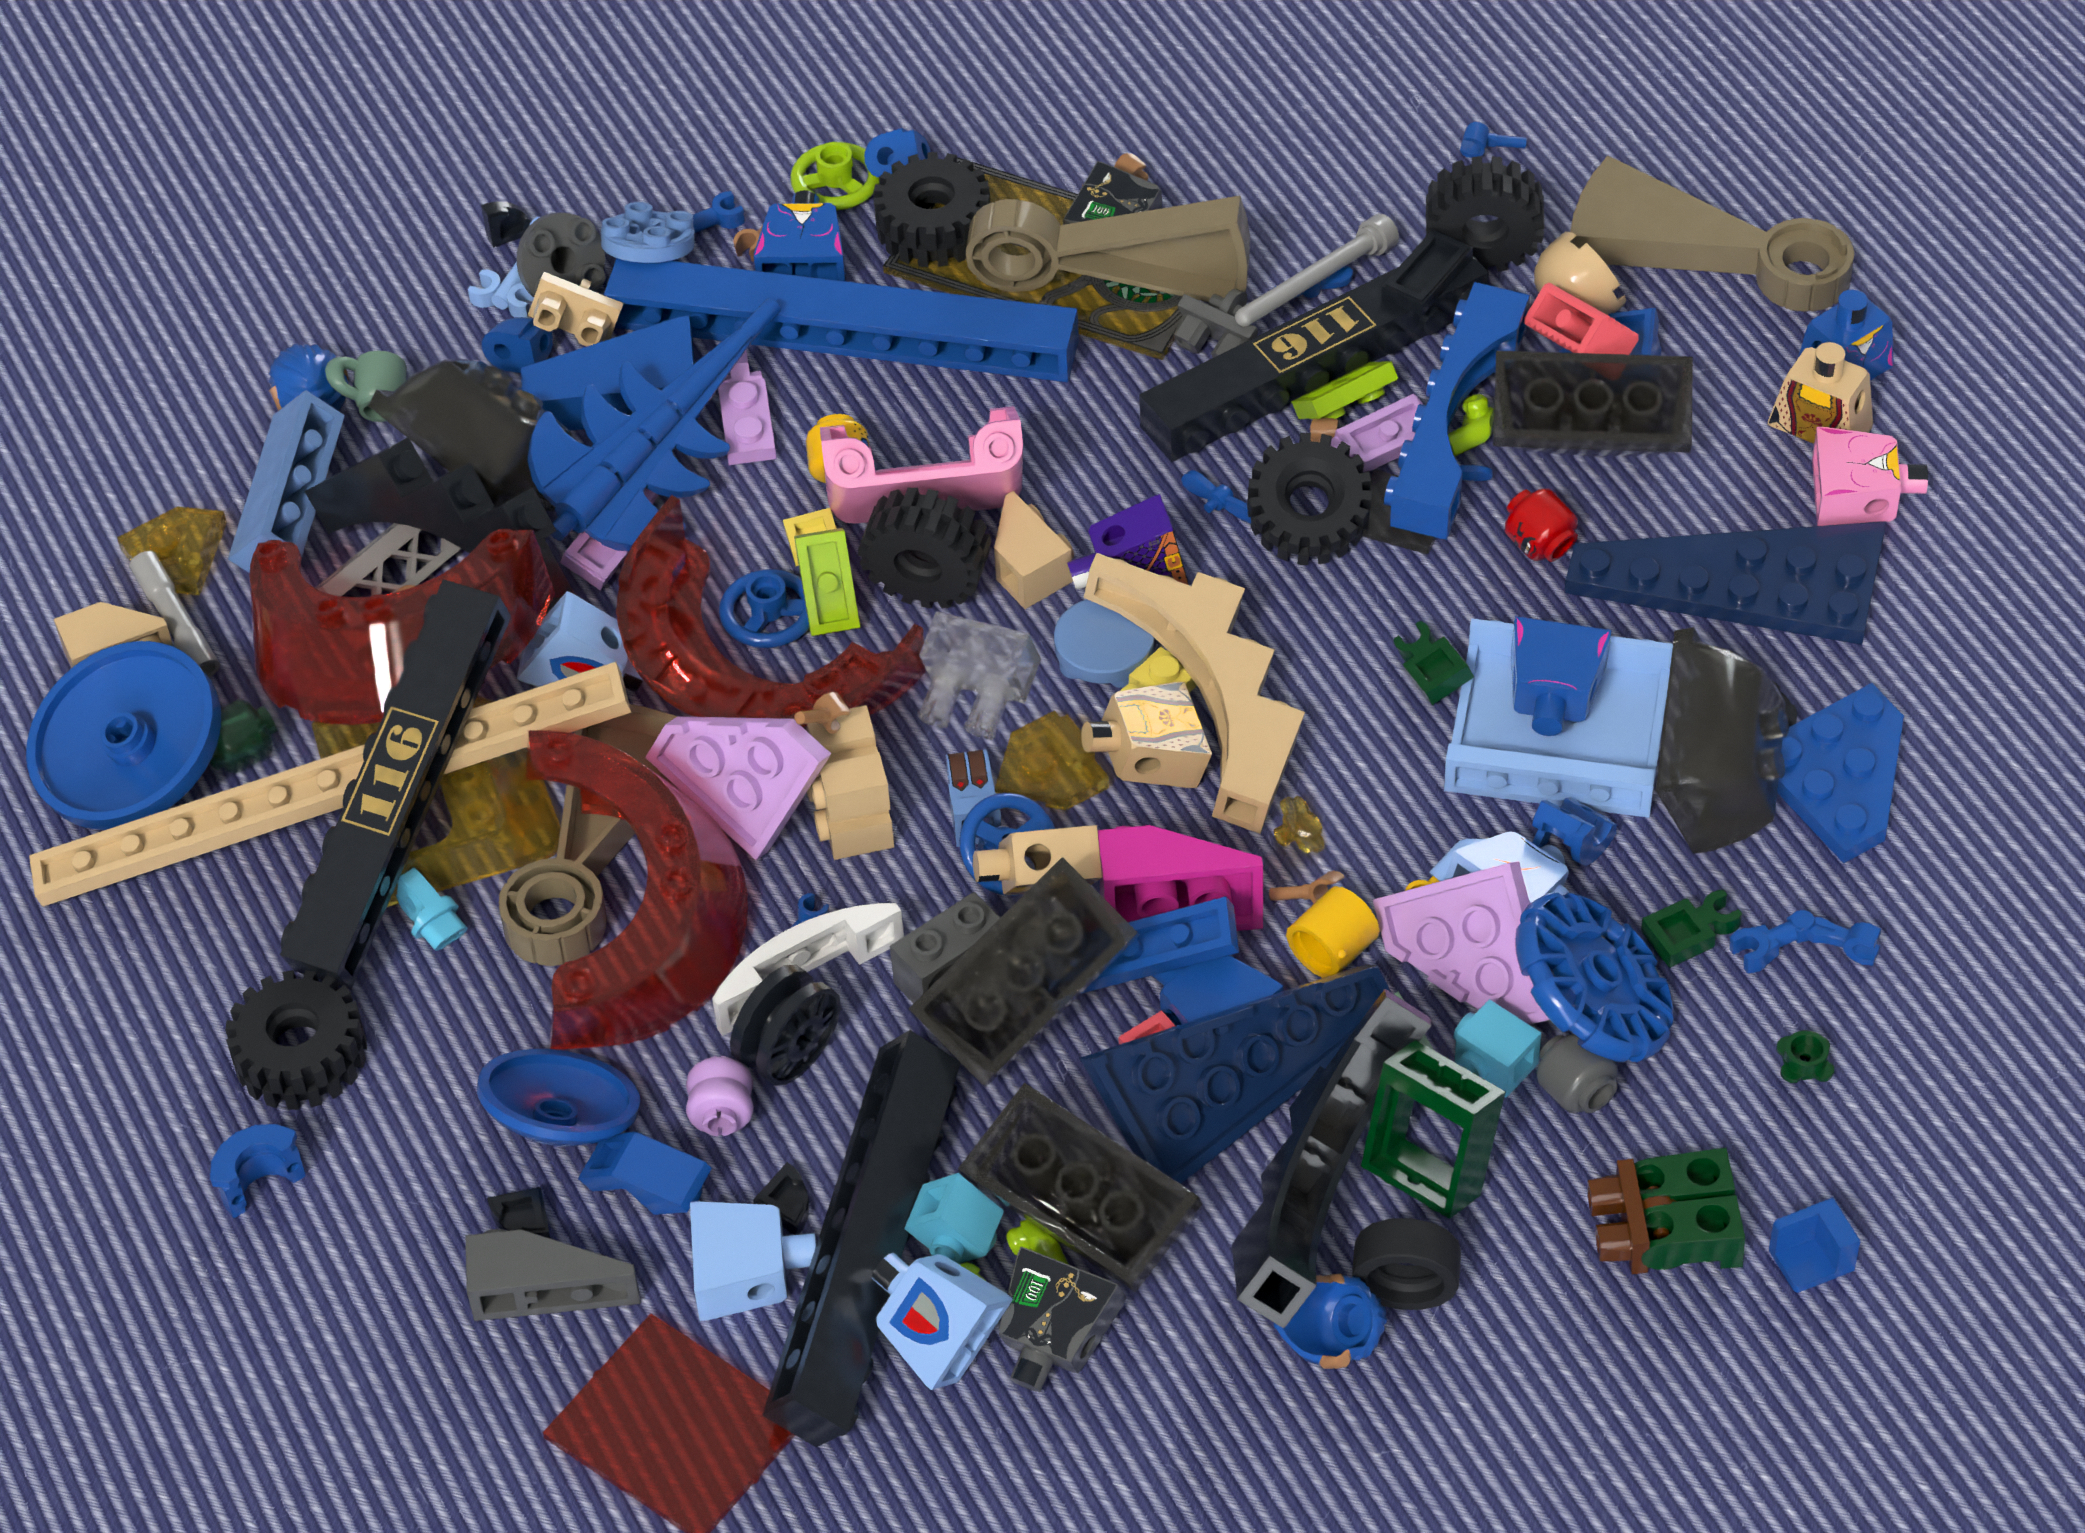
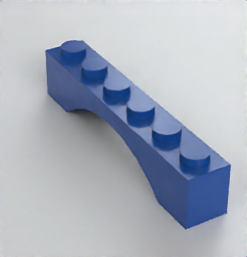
M1474 282L1468 299L1459 300L1453 326L1456 327L1454 335L1447 333L1442 344L1440 362H1443L1440 370L1432 369L1428 380L1426 397H1429L1427 405L1419 404L1415 412L1412 432L1415 433L1413 441L1405 440L1402 445L1398 468L1401 469L1399 477L1391 476L1386 487L1384 504L1391 506V527L1444 540L1448 539L1461 504L1463 475L1450 445L1448 437L1450 423L1461 402L1476 385L1493 372L1515 361L1527 329V325L1524 324V317L1529 311L1530 295Z

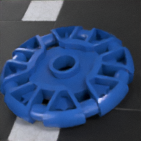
M1550 893L1535 899L1520 916L1521 924L1516 928L1515 949L1521 974L1530 977L1534 985L1530 992L1545 1015L1561 1032L1569 1030L1579 1038L1577 1044L1592 1054L1612 1061L1625 1062L1630 1060L1631 1062H1640L1657 1054L1669 1039V1029L1673 1025L1674 1008L1666 978L1659 976L1655 968L1658 961L1646 943L1627 923L1621 925L1613 919L1610 909L1585 896L1573 893L1565 895Z

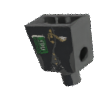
M1097 161L1063 218V225L1161 209L1162 190L1158 185Z
M1020 1247L1008 1290V1295L1013 1300L1003 1314L999 1327V1336L1010 1348L1021 1352L1010 1380L1029 1390L1041 1392L1052 1364L1073 1373H1079L1125 1302L1126 1296L1120 1286L1115 1282Z

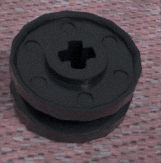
M784 965L775 970L754 989L742 1006L732 1029L730 1039L732 1056L748 1068L757 1067L758 1074L773 1085H787L800 1077L814 1064L829 1043L837 1026L841 1010L839 994L823 982L814 983L813 977L797 965Z

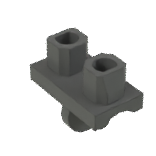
M1237 288L1228 292L1225 298L1213 294L1209 300V305L1184 294L1177 305L1182 315L1173 335L1177 345L1193 354H1198L1207 338L1211 337L1218 341L1211 352V356L1214 358L1257 337L1258 329L1256 326L1242 327L1235 321L1236 312L1247 305V294Z

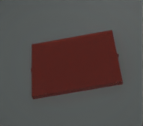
M651 1313L601 1369L593 1373L591 1380L542 1432L544 1439L685 1533H711L746 1491L759 1481L760 1475L795 1436L793 1433L762 1416L770 1392L769 1389Z

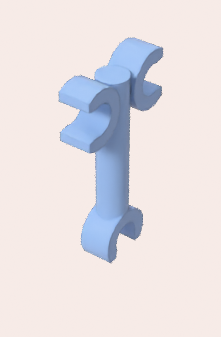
M536 217L535 219H533L530 225L540 217ZM517 261L502 283L496 272L481 270L479 276L481 286L484 288L480 289L474 286L468 288L470 303L476 307L487 308L496 306L503 310L509 307L510 314L514 318L529 317V306L524 301L533 302L534 297L527 292L519 278Z

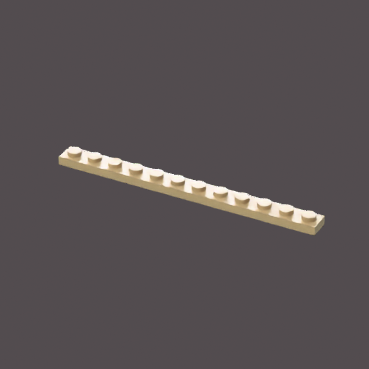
M613 662L473 708L444 774L631 713L622 673L617 663ZM365 744L29 855L35 897L44 907L344 808L343 795L348 783L352 779L357 778L362 767Z

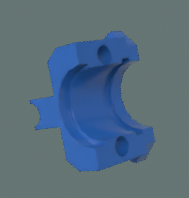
M1571 797L1565 798L1561 807L1547 800H1542L1533 818L1532 826L1537 828L1538 831L1532 843L1542 848L1547 845L1551 834L1557 835L1564 840V844L1571 847L1572 859L1587 866L1593 863L1609 846L1616 835L1617 824Z
M277 1124L253 1125L235 1132L219 1146L211 1161L210 1181L213 1187H218L223 1205L233 1219L246 1212L245 1206H247L244 1194L247 1187L256 1179L266 1175H279L295 1183L306 1176L298 1148L295 1146L297 1134L294 1129Z

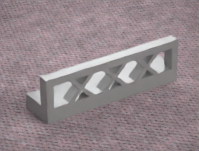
M393 523L306 594V596L317 610L330 605L355 636L396 603L394 595L398 589L405 585L417 586L461 548L441 538V549L436 556L417 553L418 535L421 529ZM408 542L407 552L398 550ZM387 558L407 560L406 579L401 585L382 582L383 562ZM417 562L426 563L416 571ZM373 571L372 581L363 579ZM352 587L372 589L370 610L361 618L355 614L342 597ZM381 591L391 592L381 600Z

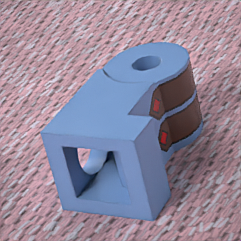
M986 749L945 755L949 803L957 847H960L962 821L965 820L970 810L984 798L997 794ZM1000 809L986 816L990 818L988 824L994 827L1002 826ZM975 837V844H978L979 838Z

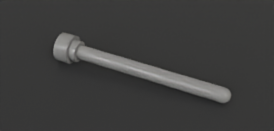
M1376 214L1362 222L1356 233V238L1240 308L1235 314L1236 323L1242 327L1249 326L1362 255L1378 256L1395 247L1399 240V233L1395 223L1384 214Z

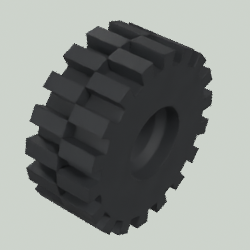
M927 152L928 159L919 160L918 154L908 156L907 165H903L900 161L892 164V174L884 171L879 177L880 185L875 184L873 199L878 239L881 245L886 244V251L891 256L899 252L900 261L907 264L913 258L918 259L919 267H928L929 261H938V267L948 266V259L955 257L958 263L966 260L970 222L980 208L990 203L988 181H985L984 173L980 168L973 170V162L964 159L960 164L957 163V155L947 153L945 159H938L937 152ZM931 203H940L945 205L937 209L920 208L923 205Z
M1482 156L1471 157L1472 164L1467 166L1464 165L1462 160L1452 163V173L1444 168L1437 174V182L1432 180L1428 186V194H1426V236L1434 229L1473 247V257L1487 271L1490 266H1496L1498 272L1508 270V262L1512 261L1518 266L1525 262V253L1533 256L1538 250L1537 242L1542 243L1544 237V195H1542L1540 182H1535L1534 174L1529 169L1521 173V164L1513 160L1508 166L1502 165V157L1492 156L1491 163H1482ZM1480 215L1498 217V219L1489 222H1479L1471 218Z
M1300 433V441L1296 444H1293L1291 437L1287 436L1280 439L1279 450L1276 451L1270 445L1263 452V462L1257 460L1252 468V479L1249 478L1247 502L1248 517H1251V529L1255 536L1261 533V545L1268 551L1274 545L1278 548V558L1287 561L1290 553L1298 555L1297 564L1308 565L1309 556H1317L1318 564L1329 563L1331 552L1335 551L1338 558L1348 553L1350 542L1356 546L1362 538V530L1367 528L1372 499V491H1370L1371 477L1369 471L1363 473L1364 461L1359 454L1351 458L1349 456L1350 446L1343 441L1335 448L1331 446L1332 436L1321 434L1320 442H1311V433ZM1303 486L1317 487L1326 493L1329 504L1326 510L1319 515H1301L1295 512L1290 504L1292 493L1297 488Z
M908 488L904 496L897 489L891 491L888 498L882 496L873 508L858 548V556H862L860 561L862 569L871 570L868 578L874 584L879 582L885 584L882 591L890 596L897 592L903 595L901 601L910 605L913 599L921 601V607L931 609L934 602H938L941 609L950 608L953 600L958 605L966 602L968 595L972 596L977 588L991 549L989 548L991 543L990 534H984L987 526L982 519L973 521L975 511L969 506L960 509L957 507L958 499L950 495L945 501L938 498L939 491L928 489L926 495H920L918 488Z
M294 970L282 972L283 981L274 983L270 975L260 980L263 989L259 992H256L250 986L242 993L245 1005L235 1002L231 1008L230 1013L233 1021H226L225 1031L228 1037L226 1042L238 1080L242 1087L246 1085L250 1096L258 1100L263 1094L266 1105L277 1108L280 1100H285L288 1110H299L301 1100L309 1099L311 1108L322 1105L321 1095L328 1092L332 1099L343 1093L340 1085L342 1081L349 1085L354 1083L358 1078L355 1066L363 1068L366 1060L364 1049H367V1041L356 1001H353L351 992L345 985L339 989L337 980L327 975L322 982H319L317 973L310 970H305L303 979H296ZM309 1027L316 1030L309 1040L299 1045L282 1046L275 1043L281 1034L292 1028Z

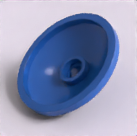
M526 1049L500 1055L489 1061L482 1068L477 1083L479 1101L498 1123L529 1140L551 1146H580L611 1139L628 1129L635 1122L640 1105V1095L636 1086L622 1072L595 1058L563 1050Z

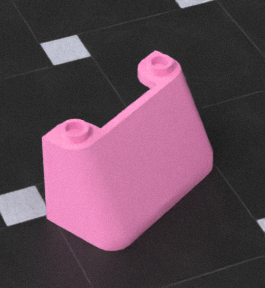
M1014 406L990 409L988 423L980 428L976 435L968 436L970 460L875 470L871 446H867L856 438H849L844 425L820 427L828 504L835 517L845 523L857 524L868 522L878 500L882 496L888 498L890 492L897 489L904 496L908 488H918L920 495H926L928 489L939 491L938 498L946 501L950 495L958 499L957 507L963 509L969 506L973 511L1001 508L1004 504L1005 495L1014 491L1019 496L1022 490L1023 439L1021 420Z

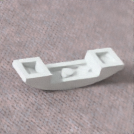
M877 903L844 908L804 921L764 943L747 956L727 976L712 998L716 1025L720 1034L724 1036L732 1031L742 1006L754 989L770 973L784 965H797L806 972H809L847 951L852 954L860 965L889 950L890 945L904 937L901 909L896 903Z

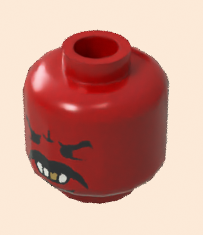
M1548 488L1539 489L1533 493L1528 489L1523 490L1509 502L1506 508L1510 513L1505 522L1506 535L1533 561L1547 559L1549 562H1554L1566 554L1578 539V534L1575 532L1578 525L1577 516Z

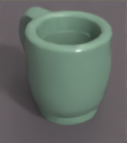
M377 350L361 354L357 359L346 356L335 357L327 363L325 368L327 381L339 394L355 400L362 417L374 422H385L396 416L397 411L402 405L406 386L407 365L404 359L389 351ZM345 369L354 371L353 387L345 381Z

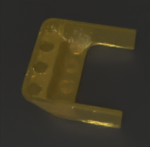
M478 695L472 709L495 701ZM384 701L314 721L311 726L320 759L364 745L368 737L378 730L384 716ZM528 746L444 774L440 787L452 819V829L449 835L442 841L411 851L401 875L415 867L436 892H440L521 868L526 864L541 859L553 857L558 850L561 827L532 747ZM396 884L387 907L399 904L396 897L398 884Z

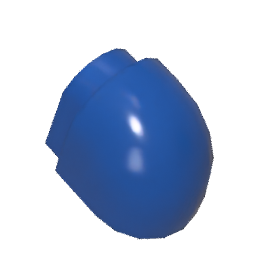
M900 128L874 137L866 147L864 162L867 170L873 176L879 178L884 171L892 174L891 165L897 161L907 165L908 156L918 154L919 160L928 159L927 152L931 151L924 136L914 129L907 131Z
M510 318L496 324L486 333L481 341L482 351L488 361L498 369L521 373L522 367L546 360L553 345L552 331L549 332L534 326L533 318Z

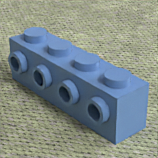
M307 390L273 415L228 556V560L266 584H269L284 572H292L303 557L304 547L316 511L304 491L326 479L345 416Z

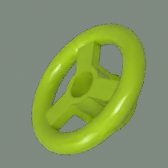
M829 142L809 149L794 163L790 176L791 186L795 193L802 190L811 191V189L823 186L841 188L847 192L848 195L837 197L817 194L820 203H831L836 206V210L853 208L867 201L874 194L875 184L880 185V179L873 176L868 170V177L864 185L852 178L853 158L860 161L866 167L864 162L866 149L846 142ZM816 162L817 173L805 175L808 167Z

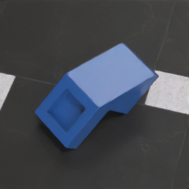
M638 1132L620 1133L611 1139L599 1142L578 1179L592 1192L626 1189L653 1215L686 1213L690 1209V1202H697L701 1197L702 1185L712 1167L701 1159Z

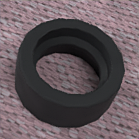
M1391 1218L1372 1223L1360 1231L1355 1241L1352 1277H1359L1370 1288L1371 1293L1381 1299V1305L1385 1307L1424 1310L1440 1306L1452 1299L1459 1288L1461 1264L1459 1241L1447 1229L1428 1221L1413 1218ZM1396 1263H1409L1414 1265H1401Z

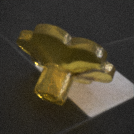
M1287 796L1282 799L1280 807L1284 815L1282 818L1283 824L1274 829V836L1277 842L1285 847L1296 841L1298 847L1306 854L1312 851L1315 853L1322 851L1325 848V843L1321 836L1322 825L1318 817L1310 812L1305 800L1300 796L1294 798Z

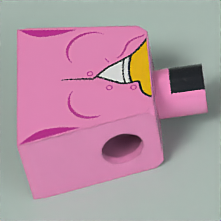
M1816 427L1812 467L1817 526L1890 522L1897 517L1900 493H1927V464H1899L1897 440L1894 437L1837 428Z

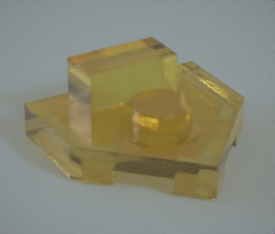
M177 506L117 537L120 549L129 561L144 551L155 552L172 580L176 593L200 595L227 521L224 511Z
M1054 710L1011 732L995 785V792L1020 794L1035 801L1045 802L1046 807L1067 810L1108 789L1109 776L1095 760V752H1086L1083 749L1081 741L1082 731L1068 714L1060 717Z

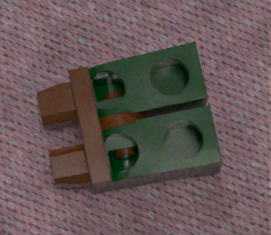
M1727 1147L1653 1157L1634 1163V1159L1617 1160L1616 1175L1588 1180L1587 1197L1591 1216L1620 1213L1621 1222L1596 1225L1595 1238L1599 1261L1629 1260L1631 1275L1648 1273V1268L1666 1270L1688 1263L1719 1261L1720 1269L1743 1267L1745 1233L1737 1195H1735Z

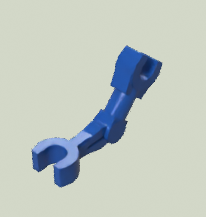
M1799 910L1787 917V922L1769 930L1765 925L1737 930L1730 936V951L1734 955L1744 949L1755 950L1744 955V970L1747 973L1759 972L1764 969L1767 964L1779 956L1780 947L1794 941L1797 943L1811 941L1812 943L1838 946L1843 948L1846 955L1853 961L1862 965L1873 966L1880 951V945L1876 943L1881 934V928L1870 923L1861 922L1855 923L1848 929L1835 925L1822 917H1815L1809 911Z

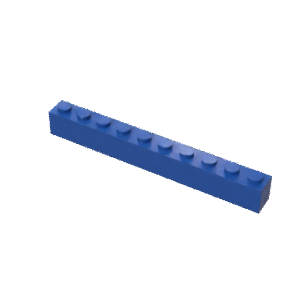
M616 258L604 292V296L624 303L615 325L616 329L636 331L680 316H689L692 338L723 341L735 332L766 299L770 298L779 304L781 311L750 345L1061 382L1069 381L1079 343L1078 308L675 261L638 263Z

